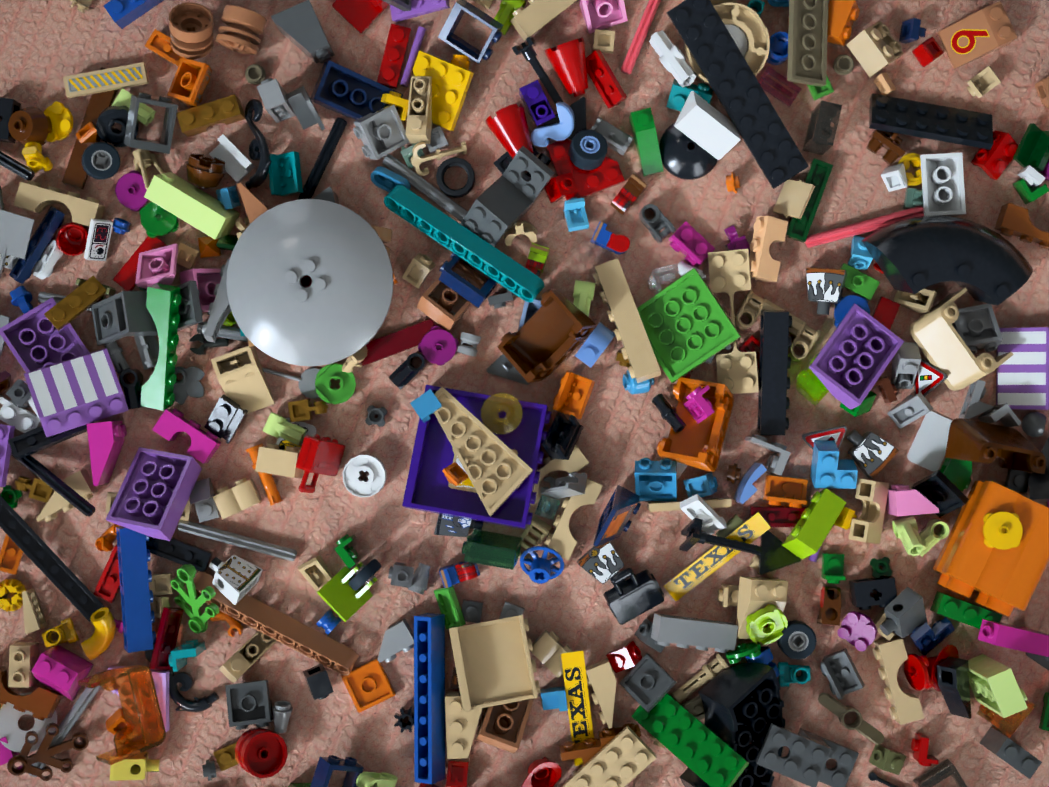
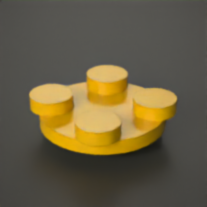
M55 101L43 112L45 116L50 118L52 123V132L48 133L46 138L48 142L67 138L73 129V116L70 110L63 103Z
M1000 511L984 515L983 535L984 544L987 547L1005 550L1019 546L1023 528L1020 518L1016 513Z

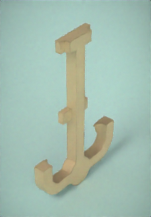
M463 141L461 142V147L440 151V148H438L436 153L420 157L417 151L420 148L426 147L425 142H420L414 145L412 149L413 156L410 161L415 166L417 174L421 176L428 175L429 170L427 167L424 170H420L419 165L422 162L436 158L437 160H442L441 157L460 152L463 155L467 154L466 143Z

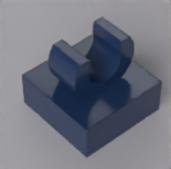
M912 18L902 22L899 42L907 44L918 40L919 36L925 37L926 29L920 27V19Z

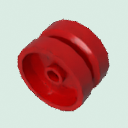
M261 727L251 728L244 732L238 739L235 747V759L238 765L246 772L259 778L272 777L280 772L288 756L287 745L284 739L278 734Z

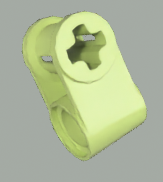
M365 771L357 777L356 785L357 787H395L398 778L390 773Z

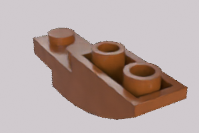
M633 723L625 724L619 728L612 727L609 729V727H605L598 731L599 739L587 738L581 743H575L574 741L565 742L563 745H559L561 760L582 758L583 765H585L627 725L638 737L641 736L638 724L635 725Z

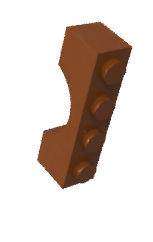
M1011 203L1001 207L994 229L999 230L1002 235L1009 237L1014 235L1020 237V241L1026 243L1035 242L1039 244V247L1049 249V232H1043L1032 224L1028 209Z
M0 668V703L6 704L9 702L14 704L13 708L21 712L28 710L33 713L32 716L39 720L44 721L45 718H52L63 695L46 687H38L34 692L26 696L19 695L8 687L7 671Z

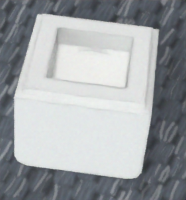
M903 163L886 167L881 174L889 192L908 186Z

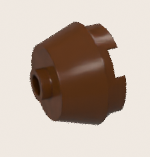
M27 107L11 115L8 129L11 136L25 146L26 143L37 142L42 146L46 143L44 141L48 133L52 132V123L50 118L45 116L39 108Z
M192 153L188 161L185 162L188 181L200 188L217 187L226 173L225 161L216 157L212 159L204 157V154Z

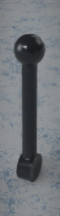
M874 772L868 774V778L871 781L876 780L889 787H898L878 777Z

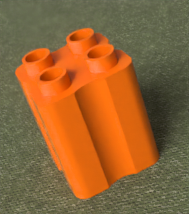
M975 481L967 496L969 500L962 506L933 570L941 573L937 584L968 598L971 597L973 590L979 592L975 600L976 603L1010 617L1014 607L1022 611L1026 610L1049 562V508L995 482ZM1000 511L1016 513L1020 518L1023 528L1019 546L1005 550L987 547L984 544L983 535L984 515Z

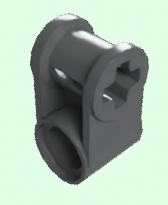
M648 204L641 209L639 213L640 220L659 244L669 233L676 231L673 224L662 214L656 205ZM646 209L654 212L653 219L645 217L644 212Z

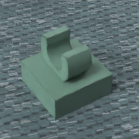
M417 143L412 144V146L406 149L404 146L401 147L402 151L400 152L410 169L415 167L410 159L413 156L412 149ZM420 148L417 154L420 157L425 156L422 148Z
M908 187L905 193L903 209L917 206L923 207L922 190Z

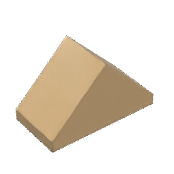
M922 289L916 294L897 290L893 301L905 308L923 314L930 311L937 292Z
M321 555L298 567V570L316 592L333 578Z

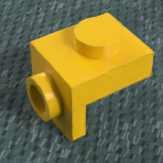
M390 91L389 94H383L381 102L389 105L394 104L395 107H398V115L401 121H405L409 100L401 98L402 94Z

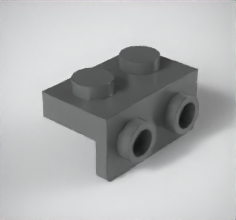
M846 648L824 656L820 663V669L822 674L827 676L830 682V690L837 696L838 700L843 699L845 694L864 688L865 684Z

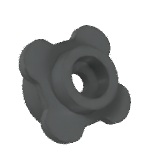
M373 405L367 408L366 424H376L379 427H383L385 425L384 418L387 414V409L385 407L375 408Z

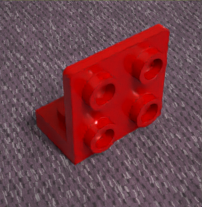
M336 0L332 7L359 33H363L389 4L382 0Z

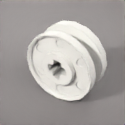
M358 455L350 459L342 473L346 489L352 495L360 498L377 494L386 482V469L383 463L377 457L371 455ZM362 470L364 473L368 471L370 474L368 475L369 480L367 482L365 479H360Z

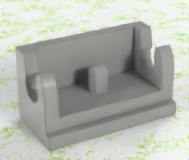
M600 117L597 118L596 123L590 129L602 134L606 139L608 147L624 156L634 137Z
M571 472L566 477L556 479L546 477L544 481H548L551 487L550 489L542 487L540 493L556 499L585 494L587 474Z

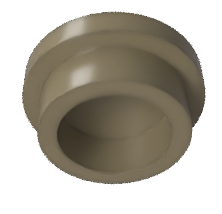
M839 55L833 62V68L837 74L847 75L853 70L854 61L848 55Z
M252 64L246 69L245 77L250 84L259 85L265 80L266 73L262 66Z

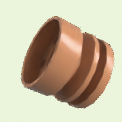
M189 2L178 4L172 8L169 13L170 45L173 51L187 59H198L211 53L214 47L213 15L211 11L204 5Z
M226 5L221 20L228 26H220L218 28L221 34L216 35L215 41L231 51L256 55L259 50L256 45H259L261 40L253 34H263L267 21L266 18L242 7Z

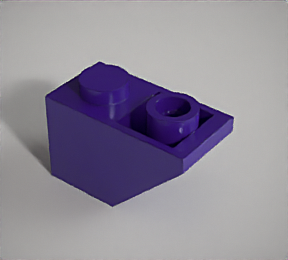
M538 80L519 88V95L536 126L555 118V114Z

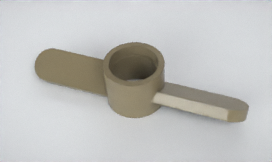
M821 693L819 695V703L838 716L839 721L847 729L857 730L876 745L884 742L883 734L863 720L861 713L854 707L844 706L828 693ZM851 711L856 712L857 718L855 722L845 724V715Z

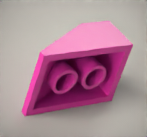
M122 421L87 424L93 486L107 484L110 481L125 441L124 437L127 434L126 426Z

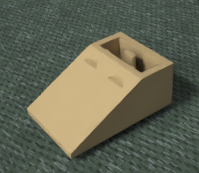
M249 346L211 359L216 376L225 395L239 404L243 410H248L247 414L275 404L255 347L249 348Z

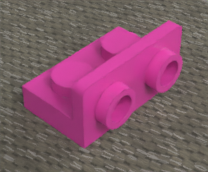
M686 221L668 239L671 242L669 245L676 252L681 251L686 256L684 259L691 266L696 265L699 267L708 257V252L715 250Z
M708 385L705 388L699 386L686 397L688 401L683 404L698 424L714 413L711 402L702 397L710 389Z

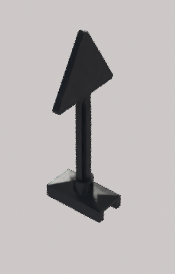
M533 37L526 38L529 45H526L525 42L522 43L523 49H520L519 46L512 47L516 55L522 54L525 60L530 62L555 105L557 102H563L536 58L537 54L533 47L537 43ZM585 97L570 105L575 115V128L568 137L571 140L576 133L581 130H587ZM558 113L555 115V118L543 124L550 125L554 123H559L560 120Z
M694 518L681 531V535L687 537L680 545L679 550L687 552L696 543H708L759 555V575L784 568L802 560L783 547V542L768 530L761 535L760 546L707 534L702 531L703 519Z

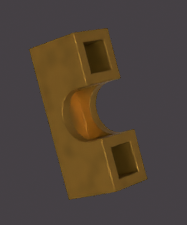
M235 94L176 113L182 133L187 137L206 132V128L214 124L225 123L228 125L246 119L241 102Z

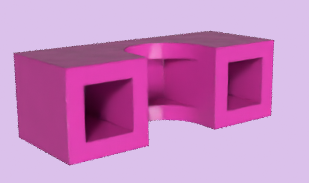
M175 408L173 410L165 409L152 430L168 441H174L181 432H186L191 437V446L186 453L203 464L208 463L221 444L217 440L218 436L210 431L205 432L200 429L201 425L192 419L188 421L183 418L184 414Z

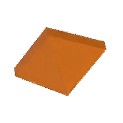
M92 122L87 123L76 133L81 144L96 142L97 129Z
M210 236L198 238L200 258L221 256L220 248L216 246L219 238L213 239Z
M456 462L442 470L448 482L455 486L469 478Z

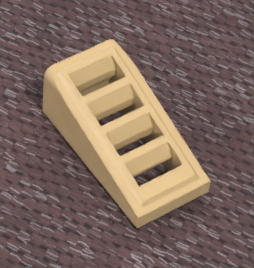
M535 516L532 519L531 525H528L511 549V552L520 558L524 551L518 547L519 545L525 549L532 547L523 541L524 538L534 546H539L549 533L551 526ZM530 531L532 534H534L535 536H537L539 539H538V540L535 539V538L532 537L530 534H528V532ZM528 553L524 558H531V554Z
M31 588L23 591L25 633L28 634L46 627L47 623L35 589Z

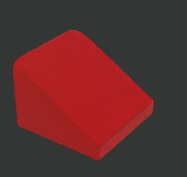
M933 37L912 51L923 67L944 53Z

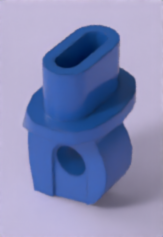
M19 286L10 292L12 305L19 307L24 314L33 309L30 303L33 299L32 294L24 286Z

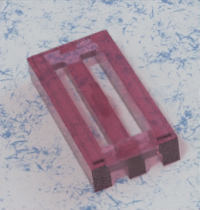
M769 66L758 81L763 90L789 107L802 89L793 82L787 81V78ZM767 74H770L771 76H773L774 78H776L777 80H779L780 82L794 90V94L786 88H784L779 83L769 78ZM763 80L772 85L773 87H775L776 89H778L779 91H781L782 93H784L785 95H787L788 97H790V99H788L787 97H785L784 95H782L781 93H779L778 91L764 83Z

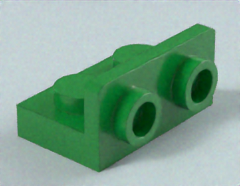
M347 534L336 542L338 546L334 550L350 569L359 562L357 559L359 554L352 546L350 548L347 546L356 536L352 535L350 537Z

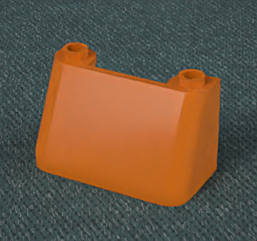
M681 377L673 387V395H675L678 401L676 413L686 426L678 433H675L671 427L669 437H664L658 443V455L688 466L715 472L731 417L734 396L725 384ZM708 385L710 389L702 397L711 402L714 413L698 424L683 404L688 401L686 397L699 386L705 388Z

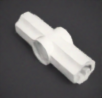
M663 30L655 32L649 42L660 56V62L672 73L680 86L691 85L696 75L685 61L686 57L672 43Z

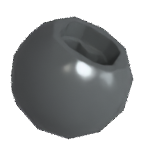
M1030 412L1023 417L1021 427L1027 435L1040 437L1044 434L1047 418L1042 413Z

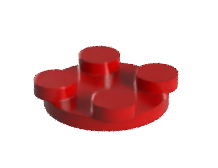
M908 654V659L904 661V673L909 684L915 690L932 688L933 681L928 675L927 670L929 666L928 658L925 655Z

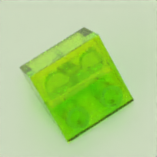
M810 368L807 371L803 369L796 377L797 391L814 406L829 392Z

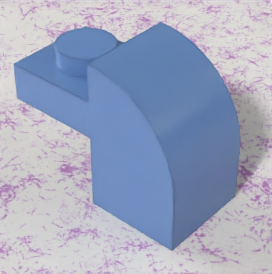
M599 322L575 357L592 368L615 337L614 332Z

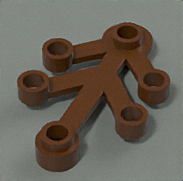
M49 723L46 726V734L37 752L28 756L32 745L38 742L37 732L29 731L25 735V743L19 755L9 759L7 769L12 775L19 776L26 772L40 777L43 781H48L52 778V769L48 766L41 769L32 764L41 762L59 768L64 773H68L73 769L72 760L69 758L61 760L52 756L71 748L77 751L86 749L89 744L88 736L83 732H77L72 736V739L49 748L53 738L59 733L58 725L56 723ZM52 727L56 728L55 732H49L48 730ZM29 736H35V737H36V738H35L34 740H32V741L28 740V737H29ZM82 737L83 741L77 742L76 739ZM16 762L22 763L19 767H16L14 764ZM69 763L70 766L68 768H64L63 764ZM45 771L50 772L48 776L42 775Z

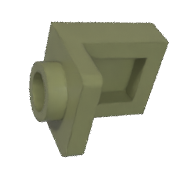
M879 744L875 745L869 762L884 771L899 775L906 755L887 749Z

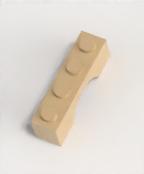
M30 180L28 183L20 182L14 201V206L40 214L51 204L63 203L70 210L72 222L90 227L91 219H102L105 206L99 204L98 199L87 197L84 200L79 198V194L70 191L66 195L60 193L58 188L48 186L47 189L41 188L40 183Z
M575 445L569 460L551 459L549 456L543 461L545 465L539 469L537 468V471L540 472L539 483L534 484L533 492H537L535 503L540 500L539 484L546 474L555 470H563L568 473L578 472L589 464V461L577 445Z
M588 478L586 479L585 494L565 497L561 505L564 510L561 515L557 514L553 523L555 530L553 534H548L544 542L547 547L557 551L562 558L568 561L577 544V540L572 536L569 529L570 517L580 506L595 504L603 485Z
M896 635L890 641L887 639L874 641L875 648H873V653L881 666L878 668L880 678L885 681L884 693L886 699L890 700L891 703L889 708L891 718L900 725L924 719L919 698L914 694L904 693L897 682L898 669L908 659L903 638Z

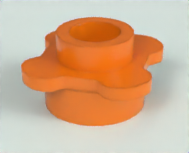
M734 172L726 176L728 192L733 191L736 194L738 193L737 188H740L739 176H735Z

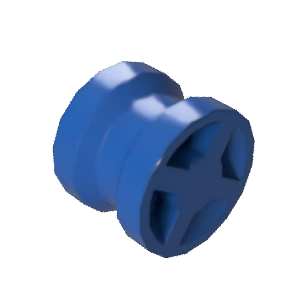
M329 609L316 625L325 629V633L329 635L342 619L335 617L333 611Z

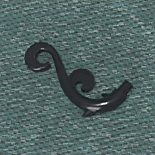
M257 99L250 100L245 108L246 121L256 138L249 145V156L252 160H260L256 173L245 183L248 189L257 188L264 183L272 162L267 141L253 122H258L263 113L262 103Z
M153 643L152 650L145 651V657L150 663L155 643ZM170 667L169 694L175 704L179 706L176 708V711L201 712L210 708L212 703L219 699L216 692H213L208 697L204 696L202 699L194 697L195 701L186 699L178 691L177 683L180 682L182 684L180 691H188L193 686V678L186 672L174 675L173 667Z

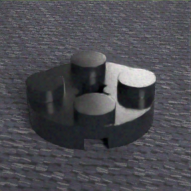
M110 106L99 114L96 129L99 137L104 142L114 144L115 147L127 146L124 144L129 108L126 106ZM138 119L136 121L134 137H136L139 132ZM115 123H119L122 125L120 131L117 128H113L112 126H114Z

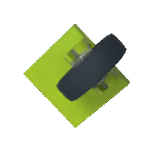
M373 559L366 566L360 562L352 571L345 566L317 593L346 622L373 596L368 589L378 580L374 574L381 568V564L376 559Z

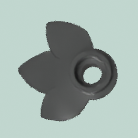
M192 366L187 369L175 367L176 382L173 390L175 401L183 405L188 396L195 398L203 397L204 387L199 380L205 376V373L198 367ZM178 373H181L183 375L181 381L177 379Z

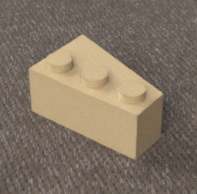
M460 691L446 692L447 759L468 758L482 711L481 708L463 712Z

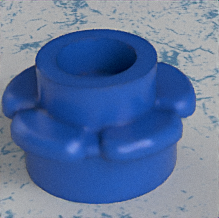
M114 218L113 231L124 235L125 232L130 231L131 223L121 218Z

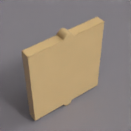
M788 179L785 181L773 212L784 215L786 218L790 216L801 219L815 186L804 183L802 180L794 181Z

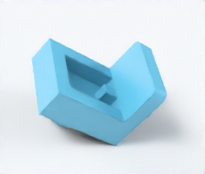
M574 197L565 201L563 211L568 231L589 229L585 199Z
M854 236L848 265L856 269L867 270L873 257L861 241L865 237Z

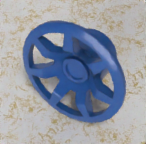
M534 546L522 553L520 566L533 582L543 584L562 573L564 561L557 551L549 547ZM535 550H543L542 557H539ZM548 552L554 554L556 557H552L548 560L547 554ZM528 553H530L531 556H532V558H533V560L530 559V558H524V557H525ZM560 562V568L556 567L553 564ZM525 564H528V565L531 566L530 570L527 569V567L525 566Z

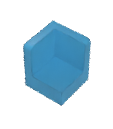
M431 389L410 403L424 423L431 419L429 415L442 407Z
M565 686L540 689L543 710L559 708L560 712L568 711Z

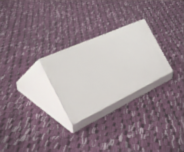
M694 91L690 92L674 127L717 160H720L741 140L739 132L731 120Z
M962 152L920 155L924 216H957L966 214Z

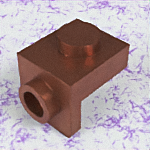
M880 376L873 387H879L885 403L896 401L898 392L895 385L891 384L889 377L882 378Z

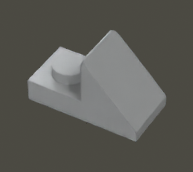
M977 380L969 386L959 418L970 419L994 408V406L980 402V399L984 397L986 387H984L985 381Z
M919 392L914 396L909 395L887 414L898 428L901 429L929 413L933 407L923 394Z
M210 478L196 481L190 495V503L195 505L199 523L221 517L213 499L215 494Z

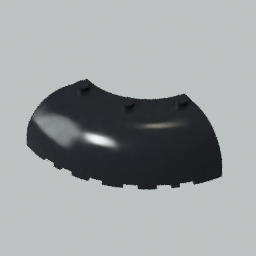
M935 215L900 220L873 232L861 240L893 288L916 294L920 290L936 283L954 281L961 287H966L967 292L975 301L998 306L1019 290L1028 281L1033 272L1032 266L1023 254L1000 234L981 224L957 217Z
M750 662L733 666L718 674L698 692L704 707L705 725L749 762L732 787H771L775 778L773 776L774 771L755 762L771 723L785 728V719L782 717L784 701L780 698L779 690L781 688L773 667L763 663ZM783 746L778 750L779 756H782ZM689 767L679 777L685 787H710Z

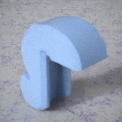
M565 102L556 103L559 123L536 127L532 131L530 139L535 146L546 147L550 143L548 138L562 141L572 134L575 128V115L568 104Z

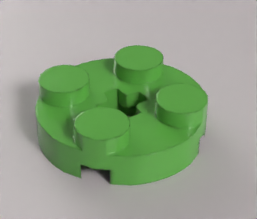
M341 364L326 365L316 375V392L327 403H344L355 392V376L353 372H343V365ZM331 379H340L339 385L341 387L339 389L336 387L332 389L330 387L332 385Z

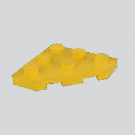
M419 50L413 67V73L415 76L432 77V122L447 130L454 131L474 72Z

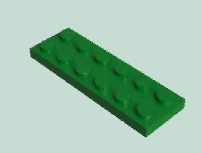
M668 693L650 712H647L640 705L631 716L710 787H732L749 764L745 758Z

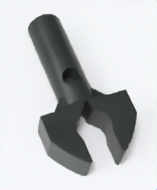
M196 334L189 340L190 342L200 341V343H203L199 348H190L192 352L198 355H204L207 348L229 345L227 338L216 339L215 343L207 341L204 338V334Z

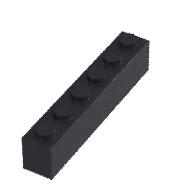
M761 310L757 432L760 435H785V430L789 428L786 409H789L790 400L787 397V389H790V377H787V369L791 367L788 348H791L792 339L788 335L789 328L792 327V316L786 310Z

